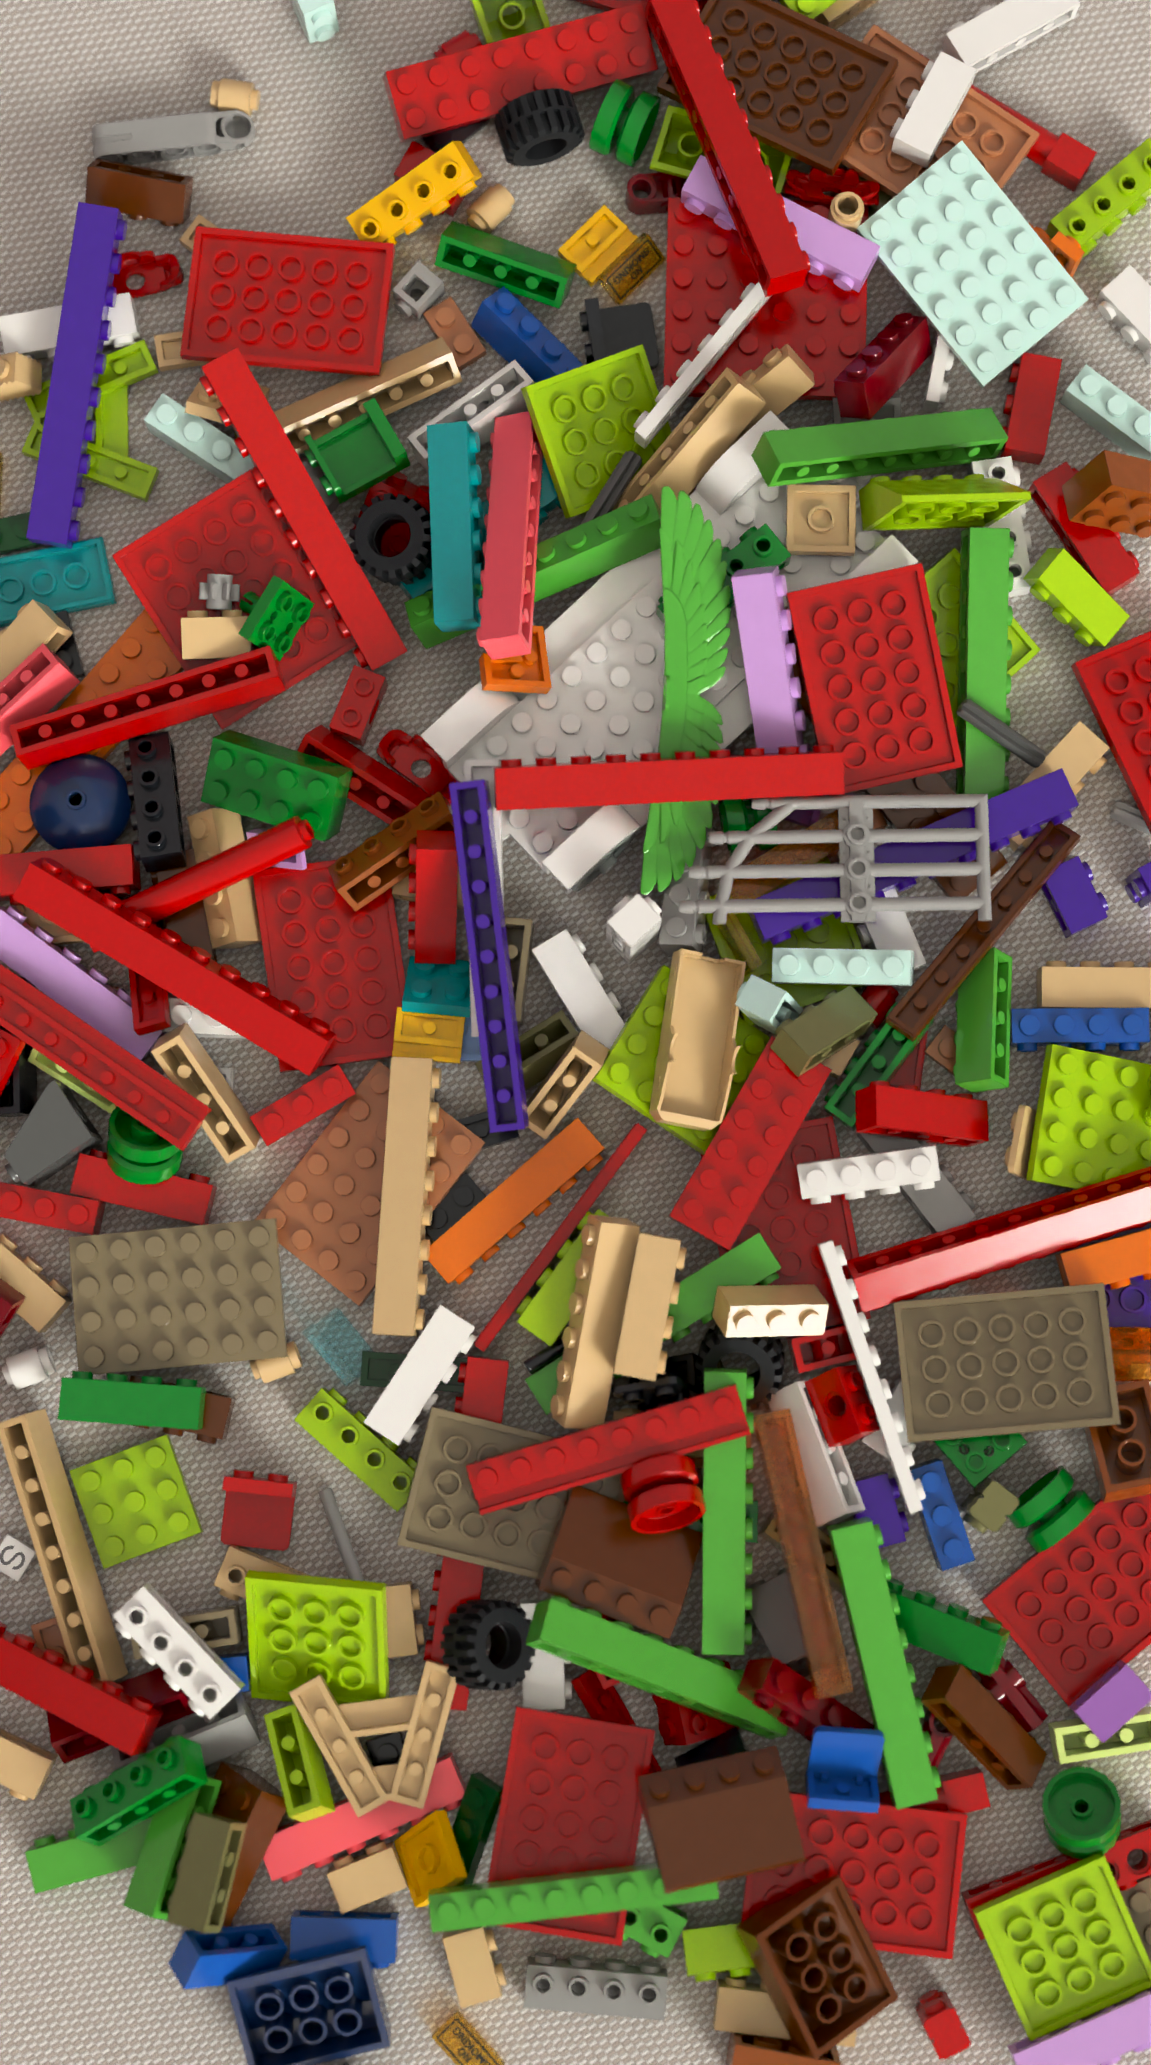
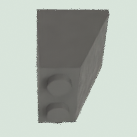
M56 1080L48 1083L6 1150L4 1156L9 1163L5 1165V1168L16 1183L20 1181L22 1184L37 1187L77 1160L80 1153L85 1154L104 1141L68 1086Z
M803 1563L798 1566L794 1564L782 1568L777 1573L778 1576L767 1582L764 1580L757 1581L748 1587L752 1588V1610H749L772 1657H775L801 1676L806 1677L848 1655L841 1635Z

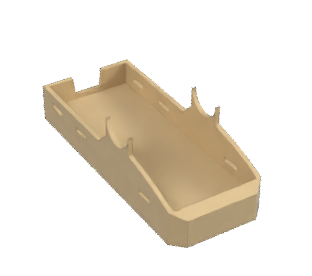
M681 948L673 952L649 1112L656 1122L705 1132L722 1123L733 1075L738 1074L735 1072V1059L741 1046H736L735 1041L739 1008L735 1003L738 990L743 984L746 962L729 958H710L702 956L703 953Z

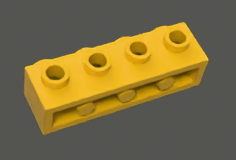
M452 141L350 214L346 219L360 241L394 243L395 246L397 244L396 237L404 232L410 235L424 225L422 219L430 213L436 216L450 207L448 200L459 194L460 197H463L477 187L475 181L481 178L482 174L461 141Z

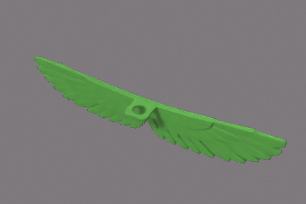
M664 486L661 490V526L659 529L664 612V676L658 752H661V758H675V751H695L696 757L709 756V750L720 749L716 742L719 744L723 743L722 731L718 726L722 725L723 721L716 708L701 697L700 694L713 687L723 677L726 667H721V665L727 658L728 648H721L726 644L730 636V628H725L731 614V608L727 607L730 600V587L727 585L723 588L727 574V562H721V540L718 538L713 542L712 522L708 519L704 523L700 505L696 503L692 509L689 495L684 491L679 492L677 500L674 491L669 486ZM718 800L650 803L642 849L643 862L640 891L643 895H648L656 883L657 890L659 892L664 891L671 883L672 874L675 881L680 879L684 871L685 862L689 867L693 865L696 856V845L699 849L704 848L706 827H712L713 813L711 802L717 805Z

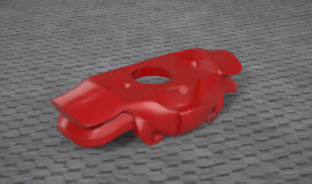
M812 167L809 174L798 170H789L786 174V182L782 190L783 193L795 196L801 200L831 204L835 196H827L823 192L833 191L838 194L853 192L862 199L864 206L879 205L880 184L870 180L859 181V175L853 169L844 170L838 167L834 175L831 176Z
M150 250L142 252L129 251L122 253L121 270L119 274H114L112 287H116L117 294L130 292L134 299L164 292L183 282L184 274L179 261L173 254L165 253L155 256L153 251ZM141 275L145 278V283L141 288L133 290L127 287L126 283L129 277Z
M400 729L390 730L380 741L376 753L392 769L429 795L433 796L440 791L451 805L449 783H456L458 781L444 767L442 758L421 736L415 734L411 737ZM419 760L427 762L431 767L430 774L424 778L416 777L411 771V766L414 762Z

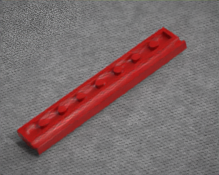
M0 964V1025L171 1144L184 1151L212 1109Z
M735 1383L467 1464L466 1469L475 1499L479 1505L480 1515L623 1473L633 1465L647 1459L665 1455L687 1454L750 1435L751 1431Z

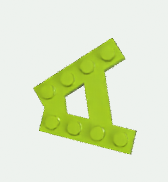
M143 339L106 355L105 372L103 375L99 374L97 387L101 388V399L99 407L96 408V444L88 442L86 454L91 455V463L88 475L83 474V478L147 502L158 477L159 470L154 466L129 457L128 386L159 373ZM51 379L42 382V391L39 395L35 393L34 396L24 397L34 422L23 446L22 453L35 460L39 458Z

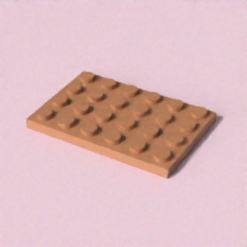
M874 24L862 40V43L898 59V67L841 164L855 170L865 180L879 183L880 190L893 198L962 140L1002 190L1038 140L1040 133L970 88L927 169L892 152L894 138L890 137V133L899 117L905 119L909 111L905 106L914 89L920 91L924 83L921 80V76L929 60Z
M377 1061L356 1088V1094L346 1101L255 1219L276 1218L279 1244L359 1306H362L373 1292L376 1283L390 1069L380 1061ZM440 1107L438 1123L432 1124V1136L437 1137V1152L435 1157H430L429 1169L435 1173L434 1190L428 1191L427 1205H432V1212L440 1205L486 1143Z

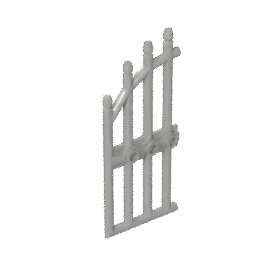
M988 794L835 795L752 798V809L766 810L769 808L773 811L748 831H728L726 833L714 831L709 833V843L738 844L726 864L708 865L707 867L695 865L688 869L689 878L703 879L706 877L708 879H720L716 899L679 901V912L693 914L694 912L713 913L712 924L716 925L726 924L727 913L840 912L841 922L865 923L876 922V911L978 910V921H991ZM974 807L975 828L873 829V809ZM838 809V830H771L794 810ZM976 842V862L874 863V843ZM839 843V864L741 865L754 844ZM977 876V896L875 897V877ZM840 877V898L729 899L734 879Z

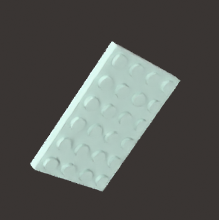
M962 140L862 223L856 231L860 236L880 245L879 261L924 317H927L928 322L981 388L1089 300Z

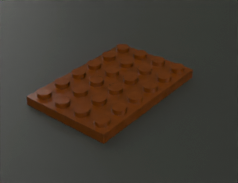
M708 0L700 13V18L703 25H707L710 29L712 46L715 53L719 52L722 57L724 74L727 80H731L734 84L738 106L743 108L747 114L748 129L751 136H755L758 141L833 176L897 69L898 59L772 0ZM666 69L657 84V92L683 105L668 69Z

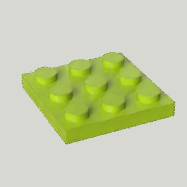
M169 1434L69 1471L103 1569L203 1532Z

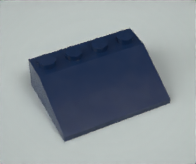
M366 1946L226 1979L229 1997L248 2065H317L391 2046V2025L383 1994Z

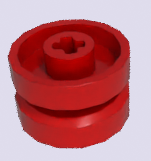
M665 1455L647 1459L633 1465L624 1471L620 1477L624 1500L629 1502L627 1512L631 1528L638 1533L657 1534L678 1530L694 1523L706 1512L702 1491L696 1486L698 1484V1475L694 1460L688 1456Z

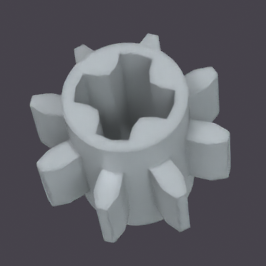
M207 574V583H199V599L206 600V609L232 610V601L239 602L240 585L233 584V575Z

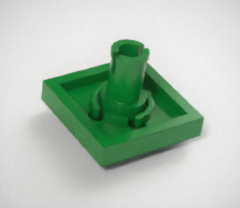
M273 575L261 597L251 591L243 596L250 600L253 605L241 599L240 609L248 613L249 617L238 634L258 648L270 645L278 661H280L283 655L291 648L294 637L302 624L309 618L310 611L315 603L284 580Z
M1020 1433L933 1441L974 1489L1027 1444V1441Z

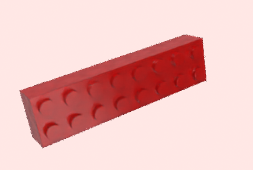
M639 2L386 71L383 75V81L400 142L405 143L495 118L499 110L509 102L533 91L559 88L571 92V95L575 96L611 86L616 79L626 82L651 75L658 70V65L642 3Z

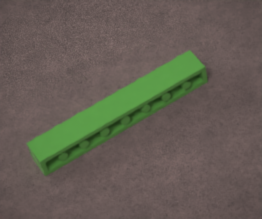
M972 408L963 411H944L926 415L916 414L898 418L888 417L870 421L860 420L851 423L770 430L763 432L751 456L767 486L773 487L969 464L974 461L994 459L1003 448L1008 436L992 408Z
M647 495L538 543L534 603L659 549L661 510L653 495ZM481 584V596H482V595H483V587H482V584ZM433 590L404 602L410 626L426 650L470 631L442 632L435 625Z
M970 527L961 531L958 707L965 699H970L1010 726L1011 713L1010 709L1006 708V694H1009L1011 691V676L1007 674V660H1010L1012 655L1011 640H1008V626L1012 624L1013 610L1012 606H1008L1009 592L1013 589L1014 582L1013 573L1009 571V558H1012L1014 553V539L1010 537V528ZM957 715V739L963 767L956 768V794H988V799L1009 791V778L1005 776V762L1009 760L1010 751Z
M760 1232L680 1282L677 1305L670 1303L667 1315L674 1317L671 1339L674 1343L690 1334L691 1330L688 1326L700 1319L704 1325L713 1319L712 1314L717 1286H752L758 1282L760 1285H768L779 1278L776 1271L781 1269L782 1266ZM563 1356L524 1379L546 1415L551 1413V1399L553 1395H556L558 1386L557 1366L562 1361ZM613 1372V1376L615 1379H618L619 1377L623 1376L619 1374H614Z
M705 1368L704 1393L736 1383L751 1434H753L754 1413H747V1399H754V1378L747 1377V1368ZM746 1436L704 1448L703 1498L706 1512L703 1514V1655H744L745 1645H752V1623H745V1610H752V1588H745V1574L752 1575V1553H745L746 1539H753V1518H746V1504H753V1483H746V1469H753V1448H746Z
M868 1517L826 1526L874 1729L884 1733L885 1741L881 1759L891 1801L896 1809H901L937 1800L936 1788L941 1787V1781L937 1767L930 1766L928 1753L933 1752L932 1743L928 1731L922 1732L920 1718L925 1717L920 1697H914L911 1684L916 1683V1676L912 1663H906L903 1649L908 1648V1642L903 1627H897L895 1615L900 1614V1609L895 1593L890 1594L887 1580L892 1579L888 1560L886 1558L881 1559L878 1547L884 1544L879 1524L873 1525V1521Z
M552 1596L550 1599L536 1603L526 1645L769 1740L787 1735L788 1726L783 1725L774 1716L756 1707L750 1700L737 1692L745 1670L735 1669L733 1671L724 1667V1662L711 1657L703 1659L695 1656L694 1650L681 1645L673 1647L663 1643L664 1639L658 1635L644 1633L642 1635L633 1631V1626L621 1621H613L612 1623L602 1619V1614L592 1609L579 1610L571 1606V1601L562 1597Z
M657 1863L429 1889L428 1893L432 1933L719 1899L717 1882L665 1894Z

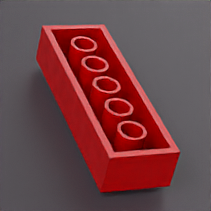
M771 1036L668 1216V1218L726 1251H730L832 1069L819 1063L797 1077L770 1048L775 1040L773 1036Z

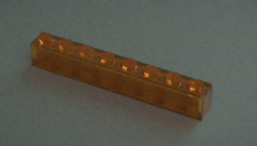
M790 1408L755 1415L753 1418L754 1429L815 1700L854 1692Z

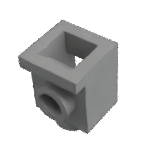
M419 260L392 289L393 297L396 300L394 303L395 308L403 316L409 318L413 315L418 320L439 297L441 298L445 294L444 281ZM416 293L422 294L418 301L412 298Z

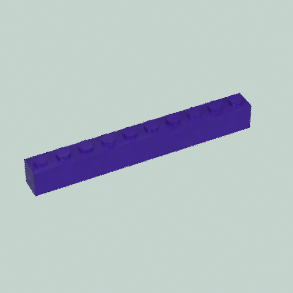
M78 202L26 536L32 543L72 549L73 541H78L80 521H76L78 507L83 508L86 494L85 488L81 487L83 474L88 475L91 463V455L86 453L88 441L94 440L96 421H92L93 408L99 407L101 399V388L97 387L99 374L103 375L106 367V354H102L104 341H109L112 325L111 321L107 320L109 307L114 308L117 296V289L112 286L114 274L120 273L122 254L118 253L119 241L125 240L127 232V221L123 220L119 208Z
M1062 768L988 799L989 846L991 852L1010 845L1009 839L1021 834L1022 839L1039 833L1042 831L1040 826L1052 821L1055 826L1072 818L1071 812L1079 804ZM974 807L962 810L920 829L975 828ZM976 842L885 843L874 848V863L972 862L976 860ZM921 876L875 877V897H885L884 892L896 888L898 892L909 889L917 884L915 879ZM840 877L803 878L756 899L840 898ZM840 912L748 913L761 943L765 944L771 941L772 946L792 938L790 932L802 928L804 932H808L823 924L821 919L832 914L835 919L841 918Z
M481 779L449 783L490 1133L526 1129L529 1126L489 781Z

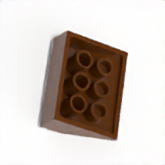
M582 1486L571 1488L535 1580L538 1590L565 1598L572 1603L670 1639L683 1607L703 1533L686 1526L665 1533H638L631 1528L627 1512L629 1504Z
M776 1745L638 1776L639 1800L665 1894L805 1861L790 1791Z
M834 1875L764 1906L736 1926L795 2048L815 2060L899 1998L838 1875Z

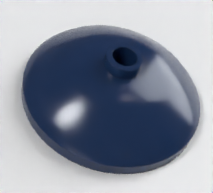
M79 754L53 762L40 773L33 785L29 806L32 822L39 835L49 845L57 850L112 845L122 835L128 825L132 801L129 799L127 782L117 768L100 757ZM81 795L82 802L77 806H73L71 804L72 797Z

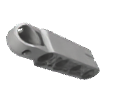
M239 110L198 112L98 124L91 128L94 160L98 158L130 165L211 156L223 150L244 148L252 143L256 132L253 120L249 115Z

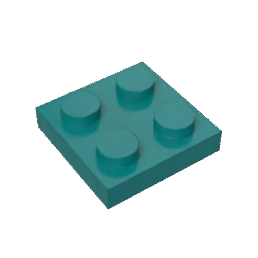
M410 956L402 999V1011L470 1018L469 961L456 960V964L415 963V956Z

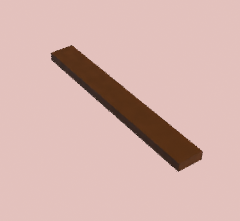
M1052 821L1048 822L991 891L992 920L978 921V910H975L885 1018L886 1023L914 1042L1079 843L1081 836L1062 823L1054 826Z

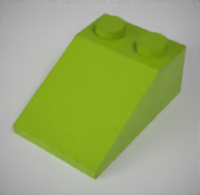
M469 0L485 44L551 27L542 0Z

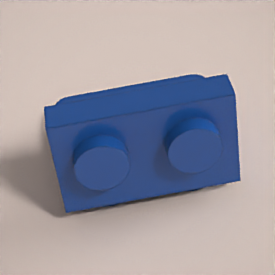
M830 1726L815 1727L805 1772L807 1808L878 1813L880 1798L877 1775L885 1741L884 1733L880 1730Z

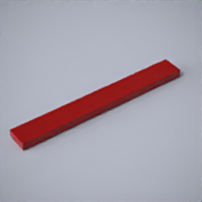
M635 1123L477 1337L474 1346L483 1352L487 1349L647 1131L646 1128L639 1123Z

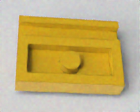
M603 205L558 249V256L563 260L577 264L575 272L580 277H583L592 288L638 243V237L635 234L633 235L628 230V227Z
M397 1007L392 1057L431 1058L435 1062L461 1064L466 1017L402 1011V1007Z

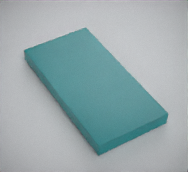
M103 537L73 542L72 549L54 546L1 557L0 628L9 626L16 619L20 608L30 603L32 599L47 605L54 613L65 610L68 613L116 604Z

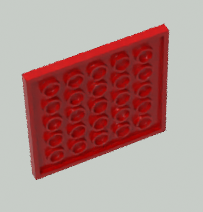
M668 197L663 388L666 385L671 387L678 379L676 374L682 364L687 359L690 361L695 359L700 353L697 349L702 340L709 333L712 336L715 335L721 327L719 321L726 311L730 308L735 310L742 302L740 296L751 282L756 285L759 281L736 230L723 229L714 222L713 218L703 213L696 215L685 208L684 203L681 202V198ZM791 200L828 219L831 204ZM864 206L861 224L868 219V206ZM808 272L804 286L771 295L769 300L688 397H702L727 367L740 377L748 370L755 371L763 364V359L770 351L775 348L780 350L784 345L788 344L811 369L814 375L815 385L797 400L832 401V398H837L834 394V380L866 347L867 279L858 293L853 289L846 291L834 284L833 279L823 274L817 276Z
M250 470L111 556L184 671L223 660H182L181 618H187V611H208V617H222L221 610L206 609V600L199 599V583H207V574L233 575V584L240 585L239 602L232 601V610H241L239 606L241 599L253 605L250 600L243 596L251 591L261 597L273 575L284 580L315 603L310 611L309 618L302 624L294 637L291 648L278 661L287 690L350 651L356 645L351 637L346 639L343 637L335 622L340 619L334 606L328 609L318 592L323 589L317 577L311 579L302 564V561L306 559L300 546L294 549L285 534V530L289 529V526L283 516L278 519L276 518L268 504V500L272 499V496L266 486L260 489ZM242 611V616H249L248 613ZM251 643V651L259 649ZM282 692L212 713V715L223 730Z

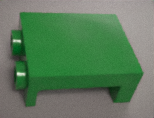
M375 397L363 403L364 414L314 441L310 434L304 437L308 449L303 452L312 469L319 466L323 473L319 480L328 496L335 494L340 504L411 465L403 445Z

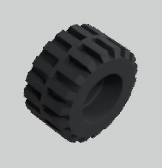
M542 89L524 94L502 107L494 118V124L506 161L514 166H536L557 160L575 149L585 137L573 95L564 89Z
M392 493L384 494V500H381L378 496L372 498V505L368 507L364 504L360 508L363 512L361 517L359 518L355 515L352 521L356 525V529H350L349 537L354 540L353 543H350V548L356 554L355 560L365 571L384 583L389 582L392 585L400 586V583L403 582L409 585L414 583L413 577L415 576L421 580L426 576L424 570L427 567L432 570L430 513L412 498L410 500L402 494H398L397 497ZM408 523L411 536L407 547L396 556L384 557L381 551V541L385 532L395 524Z
M715 1323L714 1330L709 1329L706 1332L696 1359L695 1369H697L695 1377L697 1383H702L701 1392L704 1393L705 1368H725L721 1358L729 1353L741 1352L751 1356L760 1368L755 1373L747 1375V1377L754 1378V1399H747V1406H750L753 1411L759 1409L760 1401L766 1405L771 1400L772 1394L775 1395L782 1379L785 1352H782L783 1344L781 1340H774L775 1336L725 1337Z
M469 1600L466 1604H460L456 1607L457 1613H451L447 1618L449 1625L444 1626L442 1634L445 1635V1639L441 1641V1649H444L445 1655L442 1656L443 1664L449 1665L447 1672L450 1677H456V1683L469 1689L501 1691L515 1687L516 1682H521L526 1677L524 1671L531 1669L533 1663L530 1659L531 1656H535L536 1648L525 1644L531 1620L525 1619L526 1612L522 1608H516L517 1604L505 1600ZM488 1634L490 1635L491 1648L489 1655H487L486 1652V1640Z

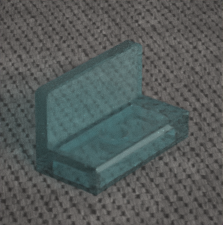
M335 1308L317 1324L310 1325L302 1332L344 1386H350L361 1377L362 1351L374 1352L339 1308Z

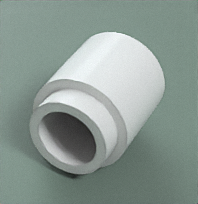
M36 1346L7 1357V1365L2 1367L7 1384L9 1386L14 1384L17 1390L50 1378L49 1374L56 1372L54 1359L47 1346L43 1348Z

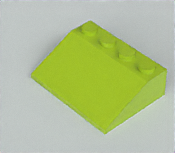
M946 474L936 476L933 480H922L920 475H911L891 481L889 476H878L871 478L870 482L859 490L863 531L989 527L1031 499L1029 491L998 478H984L983 474H971L965 476L964 479H953V475Z

